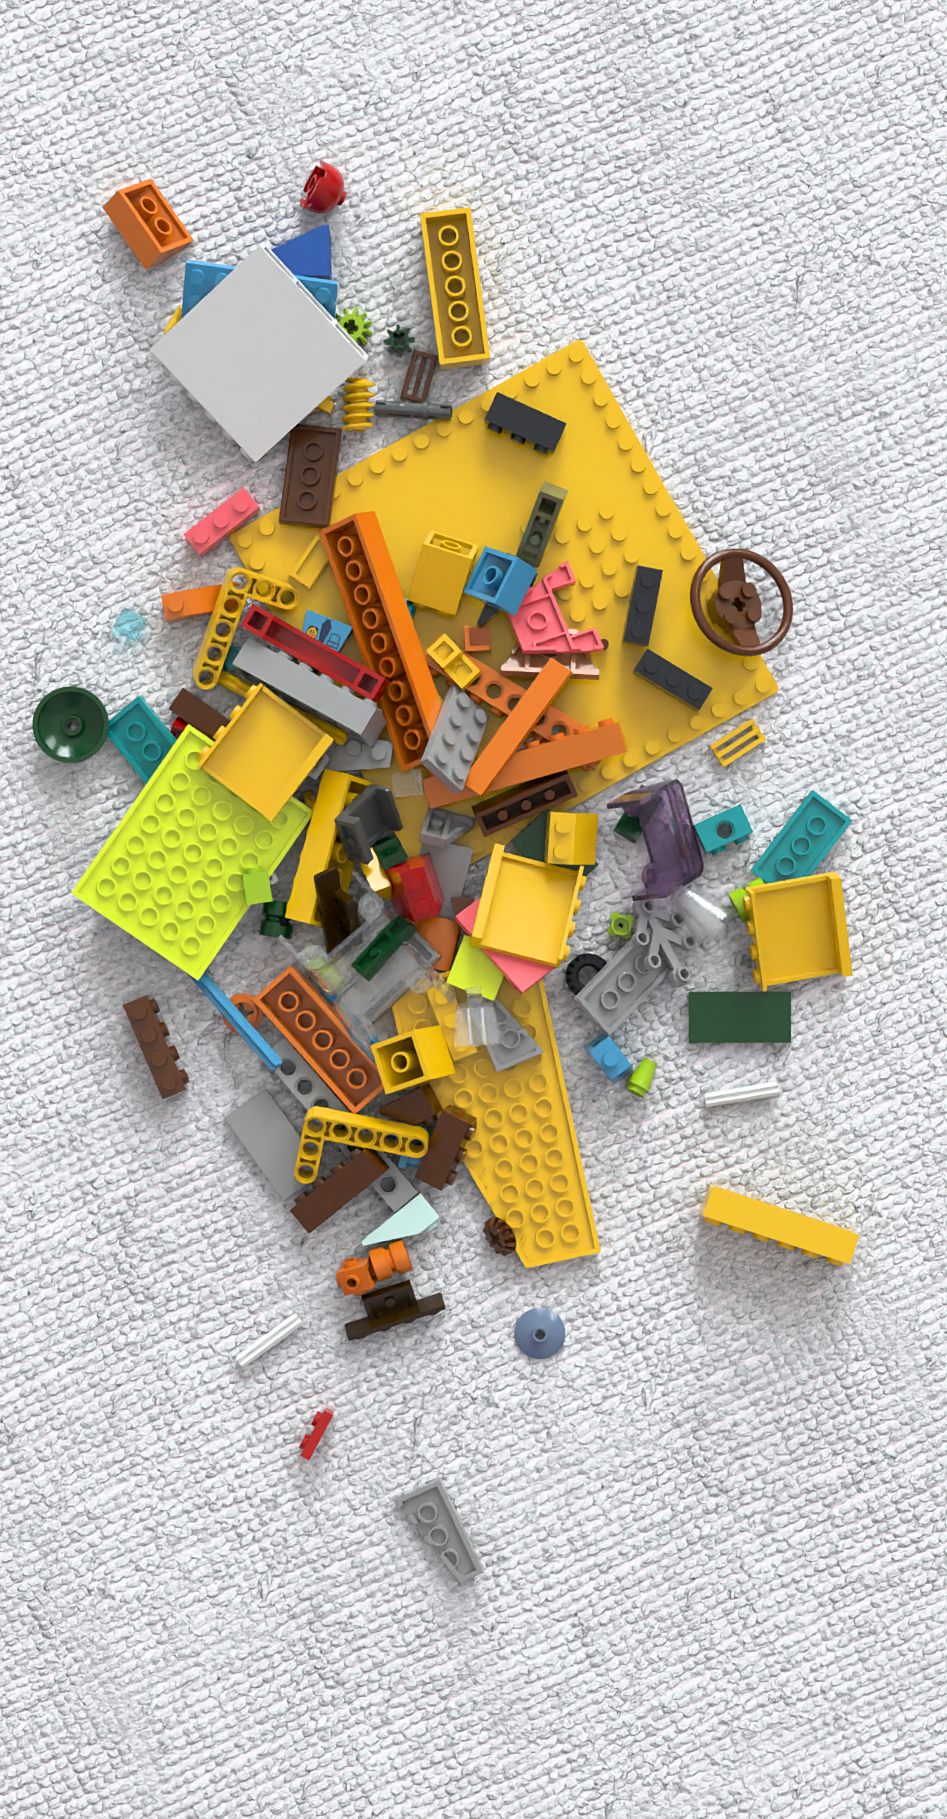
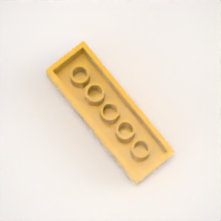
M471 207L421 213L420 222L440 370L490 364V351Z
M324 769L323 776L320 779L317 799L313 805L310 825L306 831L305 844L300 854L298 870L293 880L291 896L286 906L285 918L322 928L314 875L334 866L338 869L341 889L348 893L356 862L348 860L334 819L370 784H377L350 774Z
M711 1184L708 1185L700 1210V1214L705 1216L704 1221L720 1226L721 1222L729 1224L728 1228L734 1232L745 1234L747 1230L753 1232L752 1236L756 1239L769 1243L771 1238L777 1240V1245L792 1251L796 1246L802 1248L801 1252L804 1255L818 1259L820 1254L826 1256L825 1260L829 1263L841 1267L843 1263H851L859 1239V1234L854 1231Z

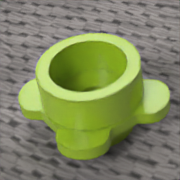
M613 912L610 915L611 925L607 929L608 934L612 937L618 935L624 939H629L632 936L631 926L635 922L634 917L630 914L624 916L618 912ZM619 923H622V924H623V927H622V928H620V927L618 926Z

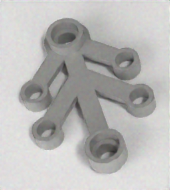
M641 895L637 897L632 905V912L637 918L635 934L632 935V943L637 948H641L649 943L647 956L644 958V966L648 970L660 967L661 958L658 955L660 947L671 967L668 972L669 983L676 988L688 984L691 972L687 967L681 966L669 942L680 946L683 951H690L696 947V939L693 935L681 936L663 928L657 921V919L664 921L672 929H677L684 924V916L680 912L670 914L657 908L655 902L649 896ZM647 924L651 930L650 941L648 934L645 932Z

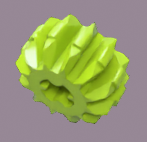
M344 308V317L336 313L335 318L338 324L347 333L346 327L350 328V324L355 325L357 332L353 331V334H349L350 337L357 344L361 342L366 346L368 341L365 337H372L373 335L372 331L368 330L372 326V321H365L367 313L363 312L358 316V308H354L352 314H349L348 309Z

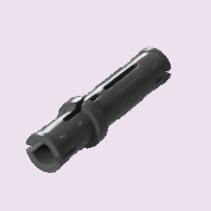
M376 400L375 416L422 419V421H429V419L451 421L452 404H432L429 401L410 403Z

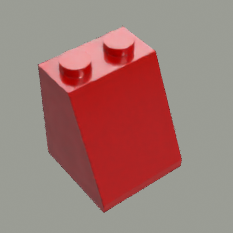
M430 852L410 857L384 870L391 883V901L396 915H402L415 922L440 914L445 899Z

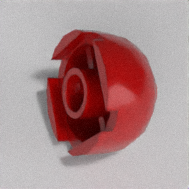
M321 160L319 162L321 167H314L304 186L303 191L307 192L306 199H300V206L314 213L325 214L332 211L336 205L341 206L347 192L343 191L345 183L340 171Z

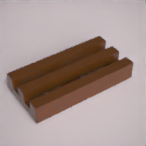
M413 349L400 396L401 400H408L412 403H423V401H426L438 360L437 355ZM417 356L422 359L412 395H408L407 392ZM427 359H430L431 364L427 374L426 382L424 385L421 398L417 397V394L425 369Z

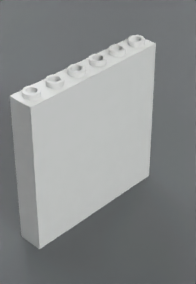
M264 242L150 348L153 352V359L159 365L167 367L171 378L179 385L182 383L188 390L187 394L195 403H200L206 409L205 414L213 422L217 421L224 428L222 429L224 435L231 441L235 440L241 447V453L249 460L252 458L255 463L369 357Z

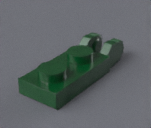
M396 916L352 963V967L367 981H370L379 972L383 965L403 944L402 942L409 941L412 935H414L416 927L412 923H408L407 918L404 916Z

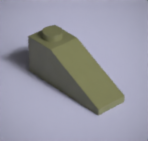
M544 481L516 557L539 567L568 490Z

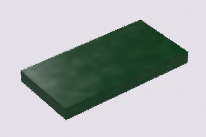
M688 992L689 1043H791V992Z

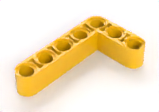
M233 567L227 571L192 669V678L201 689H212L216 685L247 597L282 609H293L299 602V594L290 584L240 567ZM236 575H244V582L241 585L234 586L232 584L233 578ZM263 582L267 583V591L263 594H258L256 592L257 586ZM284 591H291V598L286 602H282L280 595ZM228 599H235L236 604L234 608L225 610L224 603ZM226 623L227 630L222 634H217L215 631L217 625ZM211 647H218L219 653L213 658L207 657V652ZM210 671V678L207 681H200L199 675L201 672Z
M315 1106L310 1108L305 1116L294 1176L303 1184H309L316 1179L324 1140L419 1158L424 1156L428 1150L429 1134L424 1128ZM318 1119L322 1124L314 1125L310 1120ZM343 1124L347 1129L339 1130L336 1128V1125ZM368 1129L372 1134L364 1135L361 1133V1130ZM393 1134L398 1138L396 1140H389L386 1138V1135ZM414 1139L421 1140L423 1144L414 1145L411 1141ZM313 1142L317 1147L309 1148L306 1146V1143ZM308 1165L313 1170L305 1171L301 1166Z

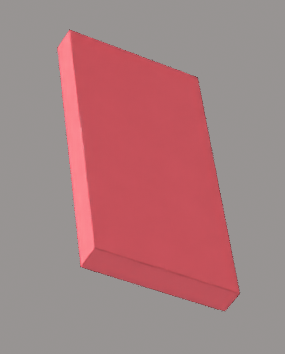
M480 898L456 915L454 919L470 938ZM480 948L520 995L556 968Z

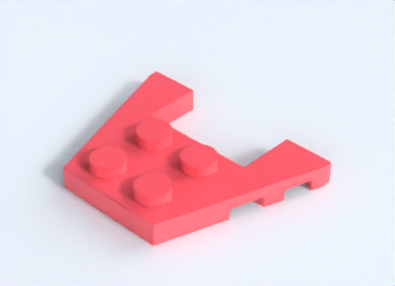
M568 561L559 565V568L551 574L548 573L535 586L528 588L515 616L506 613L522 654L603 652L604 647L596 628L574 635L569 634L552 593L575 585L576 580Z

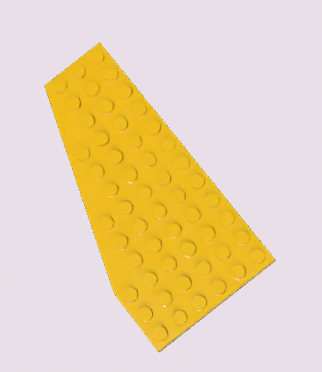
M450 971L422 977L392 1006L398 1035L416 1029L439 1025L426 990L447 982ZM505 976L502 979L496 998L544 1052L499 1072L495 1069L467 1002L479 995L451 985L478 1052L456 1061L453 1060L450 1053L456 1074L430 1082V1085L443 1109L452 1105L477 1118L474 1124L477 1127L472 1140L467 1141L464 1148L467 1150L463 1160L495 1216L504 1220L513 1230L516 1238L515 1250L526 1268L600 1253L599 1240L543 979L522 995ZM441 1111L436 1114L438 1119L441 1114Z

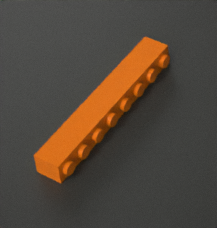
M613 718L599 721V726L589 729L588 725L573 729L574 733L567 736L560 732L548 736L550 741L540 743L539 739L524 743L525 748L516 751L488 792L626 753L628 746L620 720L613 722ZM430 771L427 772L428 776L422 779L430 809L478 795L465 785L461 792L454 794Z

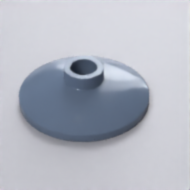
M533 1308L526 1311L518 1319L514 1331L515 1341L519 1349L527 1356L535 1359H545L553 1356L561 1349L565 1340V1327L561 1318L552 1310ZM539 1329L545 1332V1336L542 1339H538L535 1336V1332Z

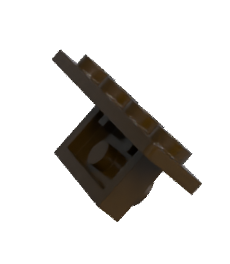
M334 866L314 875L327 958L331 963L351 954V944L355 946L362 942V925L357 912L359 909L358 902L355 897L350 896L341 889L338 869Z
M409 1279L361 1295L368 1316L346 1323V1335L349 1341L359 1340L369 1334L387 1331L391 1327L403 1323H411L427 1315H435L446 1309L442 1294L437 1293L417 1300Z

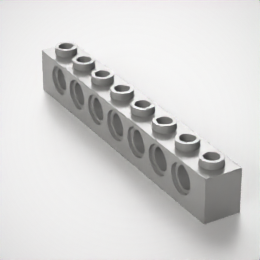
M286 1037L272 1047L283 1062L286 1060L294 1062L296 1066L295 1072L292 1075L284 1074L281 1068L282 1064L274 1071H271L264 1062L262 1065L271 1075L274 1073L278 1075L281 1079L278 1084L288 1095L292 1092L298 1100L295 1104L304 1114L310 1108L315 1107V1102L319 1099L326 1100L329 1104V1109L351 1113ZM301 1080L311 1082L312 1091L309 1094H302L299 1091L298 1084ZM314 1119L312 1121V1124L320 1125L322 1124V1122L318 1119ZM366 1129L361 1130L362 1134L370 1135ZM328 1141L337 1153L342 1150L348 1157L345 1160L346 1163L351 1160L348 1155L352 1151L349 1150L348 1144ZM376 1150L390 1168L367 1188L371 1192L375 1189L381 1197L378 1201L387 1211L392 1209L396 1212L415 1196L418 1190L385 1152ZM385 1177H391L394 1179L396 1186L391 1191H385L381 1187V1180Z

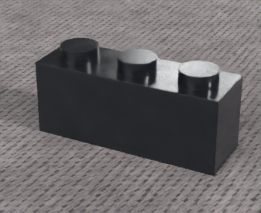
M499 392L496 393L484 420V423L488 425V430L497 434H501L503 431L511 435L510 439L521 445H524L525 442L534 445L533 450L543 455H547L548 452L554 453L567 424Z
M640 565L636 567L622 643L642 647L649 645L663 570Z
M648 648L633 671V674L697 713L713 689Z

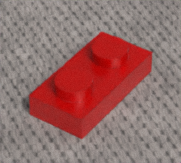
M326 1407L323 1413L317 1411L311 1423L315 1427L310 1436L305 1434L299 1448L303 1449L301 1457L310 1460L333 1417V1411Z

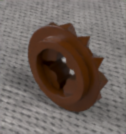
M492 1217L484 1222L483 1232L486 1234L484 1239L490 1243L489 1247H493L496 1254L501 1253L504 1257L513 1253L516 1249V1238L511 1227L498 1217Z

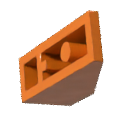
M232 582L234 586H238L237 582ZM222 584L161 595L166 621L170 624L212 614ZM228 599L224 603V609H233L236 604L235 599Z

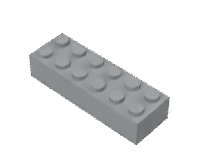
M247 638L232 663L244 678L257 685L261 683L275 695H281L289 703L346 731L349 736L372 748L387 723L386 719L382 716L383 711L377 708L378 705L374 701L366 697L361 700L356 696L355 691L344 685L342 688L334 684L335 681L324 674H321L319 677L305 663L300 662L297 665L291 660V656L280 650L276 653L270 649L271 646L261 639H257L255 642Z

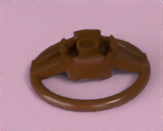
M725 549L705 559L694 574L690 587L692 613L702 633L714 645L734 655L757 656L771 651L785 638L793 619L792 595L784 576L768 559L746 549ZM743 559L763 568L777 584L782 597L783 617L777 632L762 644H760L754 625L762 616L761 600L755 585L746 583ZM719 562L718 589L715 590L711 599L708 600L707 613L713 624L716 623L721 629L725 630L724 633L729 634L734 644L719 636L712 629L701 607L700 590L706 573Z

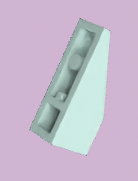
M420 1192L364 1237L361 1243L365 1246L419 1234L423 1230L428 1233L439 1224L436 1220L440 1215Z

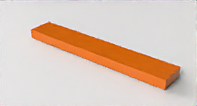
M553 658L549 659L470 768L464 784L466 787L482 798L485 796L573 674L571 670Z

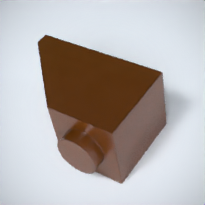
M426 1083L380 1108L379 1111L382 1115L411 1125L423 1122L425 1126L438 1119L436 1114L443 1110V1107L430 1083Z

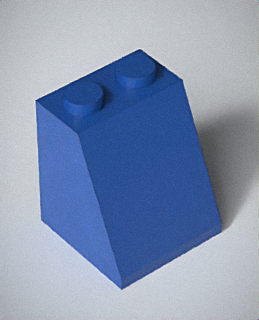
M322 225L271 249L293 275L332 280L331 232L329 225Z

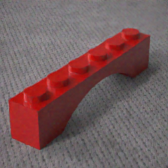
M252 604L241 624V627L377 704L390 683L389 680L321 643L255 604Z

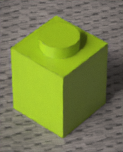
M261 866L246 868V874H241L245 905L271 902L272 894L268 871H262Z

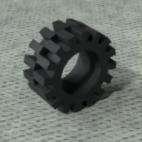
M591 953L575 957L569 963L565 974L566 984L570 991L577 995L585 987L578 977L583 967L591 966L599 972L607 964L606 960L599 955Z

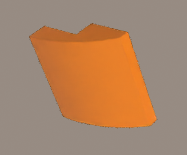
M435 916L415 922L407 919V922L412 923L416 927V931L442 957L432 968L446 972L451 971L460 936L458 923Z

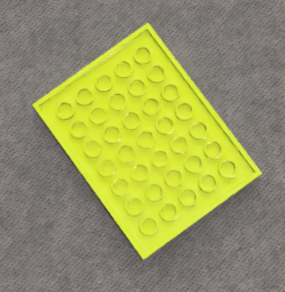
M188 724L71 894L196 980H199L250 907V905H245L241 874H246V868L261 866L262 871H268L270 878L311 819L313 810L292 796L273 822L268 820L255 808L198 766L200 760L197 757L206 746L211 748L214 741Z

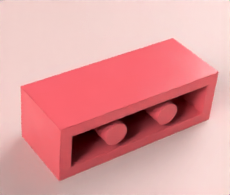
M243 487L183 535L202 558L261 512V510Z

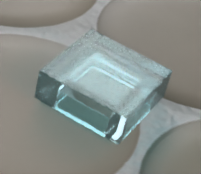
M124 607L112 629L136 641L147 619Z

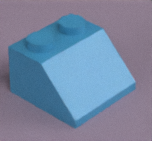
M485 546L463 593L495 609L515 616L537 569L518 557Z

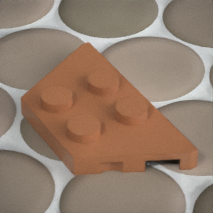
M568 629L570 635L579 633L577 629ZM517 643L513 647L506 663L501 666V676L537 677L549 659L553 658L572 671L573 674L569 679L599 680V670L595 668L590 653L522 654Z

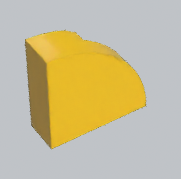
M310 789L302 794L307 807L313 810L316 797L313 790Z

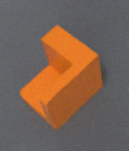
M464 626L465 653H491L489 627L469 628V626Z

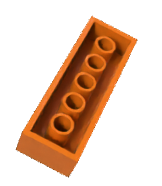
M295 964L289 966L252 999L352 1113L356 1114L384 1089L372 1051Z

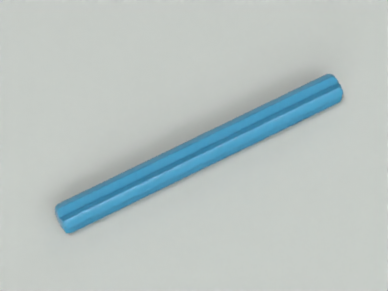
M204 972L200 979L196 980L187 973L271 1071L278 1069L283 1063L281 1058L208 974Z

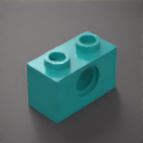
M741 804L693 825L704 853L711 852L712 856L725 851V845L734 841L735 845L749 840L748 834L753 832ZM725 824L730 828L731 834L728 838L724 839L718 836L717 828L719 825Z

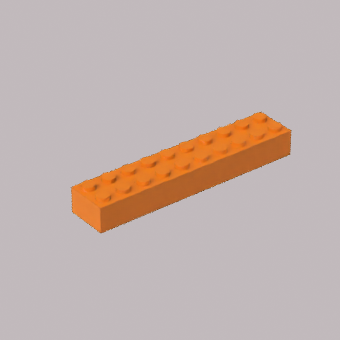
M375 511L355 513L319 531L365 667L390 681L378 704L380 710L383 711L382 716L387 721L385 725L400 769L404 772L424 767L420 761L442 705Z

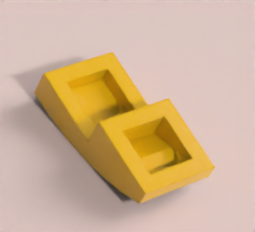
M445 633L426 650L463 691L482 674Z

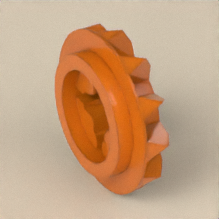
M244 993L230 997L229 1000L238 1010H240L239 1007L242 1002L245 1010L254 1011V1013L246 1016V1019L256 1030L262 1022L263 1011L252 1000L255 997ZM222 1015L223 1021L227 1028L230 1029L232 1032L239 1034L233 1028V1026L227 1021V1019Z

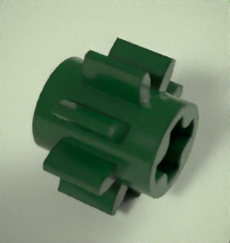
M397 324V330L393 332L389 329L387 330L390 339L383 341L384 345L391 346L388 351L389 354L395 351L402 358V352H412L409 343H414L415 338L408 337L410 328L404 331ZM404 337V345L399 343L396 346L394 338L400 339Z

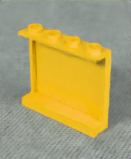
M260 683L257 687L254 684L244 696L247 698V701L242 707L237 705L229 715V718L232 719L226 728L221 726L213 736L216 740L211 748L206 746L197 758L200 760L198 763L199 767L273 822L335 740Z
M495 843L469 945L559 968L561 961L567 960L570 946L566 945L567 937L572 938L576 924L571 922L573 914H578L581 899H577L578 891H583L586 882V876H582L584 866H580L578 871L503 852L505 846Z
M836 872L745 888L746 896H743V905L745 911L749 913L746 929L748 935L752 936L753 944L749 945L751 959L755 960L756 969L752 970V976L755 985L758 984L763 992L767 991V986L836 973H839L842 977L853 975L841 877Z

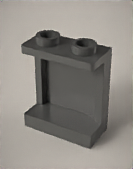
M373 784L366 787L334 819L348 860L366 865L374 859L370 848L387 830L400 831L403 828L390 788Z

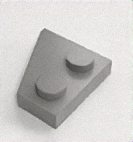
M429 806L419 842L433 847L444 848L474 829L476 818L440 808L430 809Z

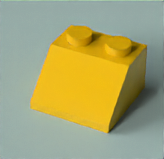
M547 811L544 862L550 864L595 865L598 813Z

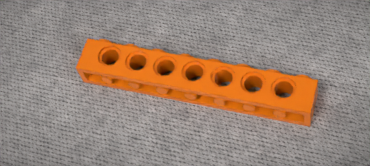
M462 651L482 673L476 685H470L465 689L469 693L468 696L479 705L483 701L491 706L489 711L496 716L502 718L505 715L508 717L512 712L508 708L509 701L512 699L520 700L527 690ZM427 653L425 659L431 675L436 678L438 675L443 676L447 679L446 684L450 687L457 685ZM494 685L500 688L501 695L498 698L491 699L487 696L486 691L490 686ZM550 705L543 714L544 723L540 726H534L531 732L534 733L532 737L535 740L539 739L540 743L550 741L548 736L552 735L551 730L555 726H562L566 730L567 736L574 733L573 729L583 725ZM601 760L579 767L587 772L590 768L595 771Z

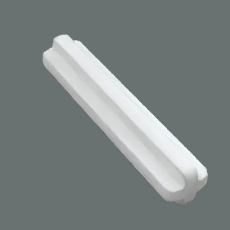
M777 1082L710 1092L704 1094V1102L707 1107L777 1096L779 1095V1087Z
M296 1313L291 1315L238 1354L236 1360L242 1367H246L299 1328L303 1323Z

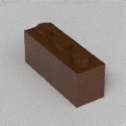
M452 1105L444 1108L429 1140L428 1150L422 1157L414 1178L440 1191L449 1185L452 1186L458 1175V1172L455 1171L458 1163H462L467 1154V1150L464 1149L466 1143L472 1140L477 1127L474 1124L477 1118Z

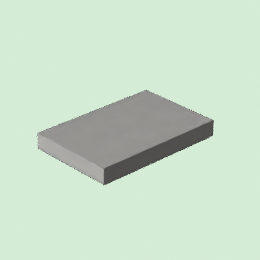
M422 843L419 855L430 852L445 899L440 914L435 917L455 921L451 897H462L474 848L456 843H451L444 848Z

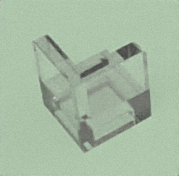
M421 769L411 770V772L393 773L391 775L393 799L424 796Z

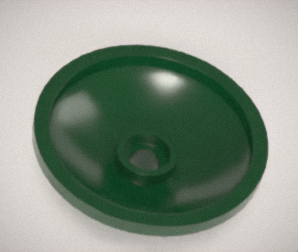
M73 686L58 688L47 694L36 707L32 721L34 738L41 750L57 761L64 763L85 761L93 757L103 747L109 733L108 713L100 699L90 691ZM71 722H76L78 725L74 731L69 729Z

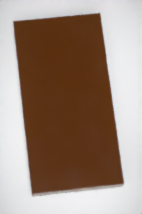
M297 424L291 430L279 524L324 529L330 526L342 439V430L340 428Z

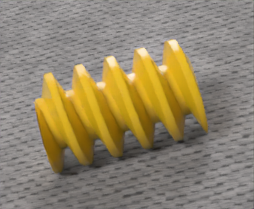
M347 378L345 382L350 384L345 385L343 390L349 394L343 396V401L349 404L343 406L342 410L348 413V415L343 416L342 421L348 425L342 426L341 430L346 432H365L366 429L374 427V424L367 422L368 418L374 417V414L368 412L367 409L375 407L374 403L368 401V398L375 397V394L369 392L368 388L375 387L376 384L367 379Z

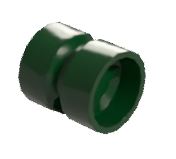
M272 900L271 902L263 903L262 914L265 916V919L261 921L259 935L292 939L294 925L290 923L291 919L285 918L288 902Z

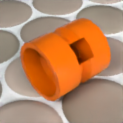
M403 1239L390 1242L388 1248L379 1246L368 1250L379 1282L393 1277L394 1272L403 1274L413 1270Z

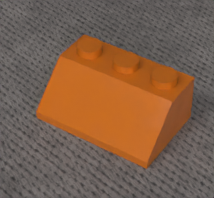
M152 179L118 190L102 207L145 270L162 264L194 241Z

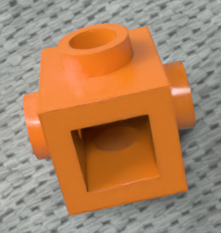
M370 1256L359 1259L356 1257L347 1258L341 1263L336 1273L337 1285L339 1288H342L345 1296L354 1294V1296L362 1295L368 1290L373 1289L378 1280Z

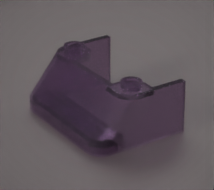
M667 780L632 790L606 804L607 809L622 807L629 817H639L651 862L645 865L641 874L645 888L632 896L633 901L667 898L702 875L704 862L684 788L679 780Z

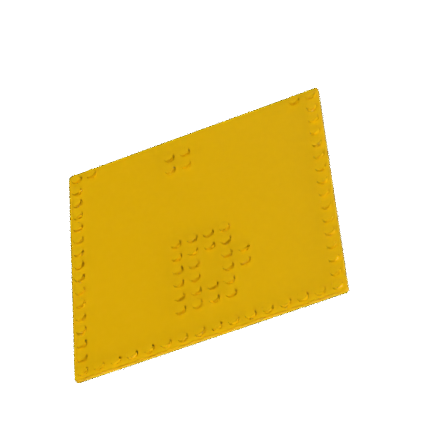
M581 340L573 342L452 410L451 421L436 419L339 473L336 477L330 523L331 526L355 513L375 511L404 598H407L423 543L431 530L479 545L470 572L471 576L485 546L516 556L544 481L568 490L540 565L535 567L538 575L533 586L539 583L548 573L551 574L558 569L559 565L563 562L568 561L576 580L575 585L552 592L567 629H577L579 633L596 628L600 640L606 639L609 642V647L600 653H590L595 668L599 670V680L568 679L550 705L583 726L588 725L589 729L599 726L598 722L608 718H613V722L620 720L628 751L602 759L595 771L590 768L587 772L579 766L567 769L578 796L550 808L551 811L563 812L778 691V685L761 655L738 656L728 653L714 645L698 627L691 609L690 587L695 572L706 558ZM497 392L567 423L553 454L548 452L547 455H543L533 450L534 445L525 442L524 445L512 441L510 439L511 435L503 431L501 434H497L487 429L488 425L484 423V420ZM279 507L230 535V541L247 570L288 583L298 592L299 602L293 609H282L266 603L271 614L300 631L303 630L307 609L351 626L330 562L310 590L289 576L317 533L320 535L319 531L324 528L279 524ZM638 565L663 570L649 645L647 647L621 642L635 569ZM710 569L703 579L700 590L702 611L712 629L719 636L734 644L729 634L724 633L725 630L721 629L716 623L713 624L707 613L708 600L711 599L712 594L718 589V579L713 570ZM263 582L257 586L260 594L267 591V583ZM284 591L280 595V600L282 602L288 601L292 595L291 591ZM464 593L456 615L451 614L450 616L439 614L436 611L437 609L420 608L416 606V613L412 621L424 656H426V650L432 646L437 636L441 637L444 633L459 649L465 652L464 626H469V628L479 627L477 626V621L485 603ZM503 611L483 626L489 627L491 653L469 654L501 674V666L506 663L513 647L518 643L506 612ZM353 632L342 649L341 654L365 666ZM647 648L713 688L698 713L633 674L635 667ZM319 671L317 675L320 677L324 673ZM438 675L437 678L432 676L435 688L444 701L450 687L446 684L447 679L441 675ZM504 676L525 690H528L536 677ZM478 677L471 685H476L480 678ZM333 679L335 681L334 684L342 688L343 684ZM493 685L487 689L486 694L489 698L496 699L501 695V690ZM356 692V696L363 700L365 696ZM512 699L509 701V710L512 711L520 700ZM483 701L480 705H477L490 717L473 763L476 762L475 758L481 755L507 719L505 715L500 718L490 712L491 706ZM543 715L535 726H540L544 723ZM385 725L377 740L391 742ZM557 726L560 732H563L564 736H566V730L562 726ZM530 732L525 740L531 738L534 733ZM393 750L390 769L363 770L360 772L365 780L378 786L390 788L403 826L400 831H393L410 858L419 855L422 846L419 838L428 807L430 806L422 779L428 776L427 772L429 770L424 766L402 772ZM526 782L488 792L483 798L477 795L436 808L475 818L471 806ZM542 812L484 837L476 820L474 829L452 843L474 848L470 861L471 865L492 853L495 843L504 846L510 843V840Z

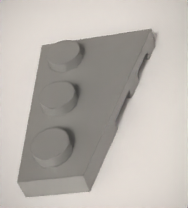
M481 996L467 1001L497 1072L544 1052L496 997L494 1001Z

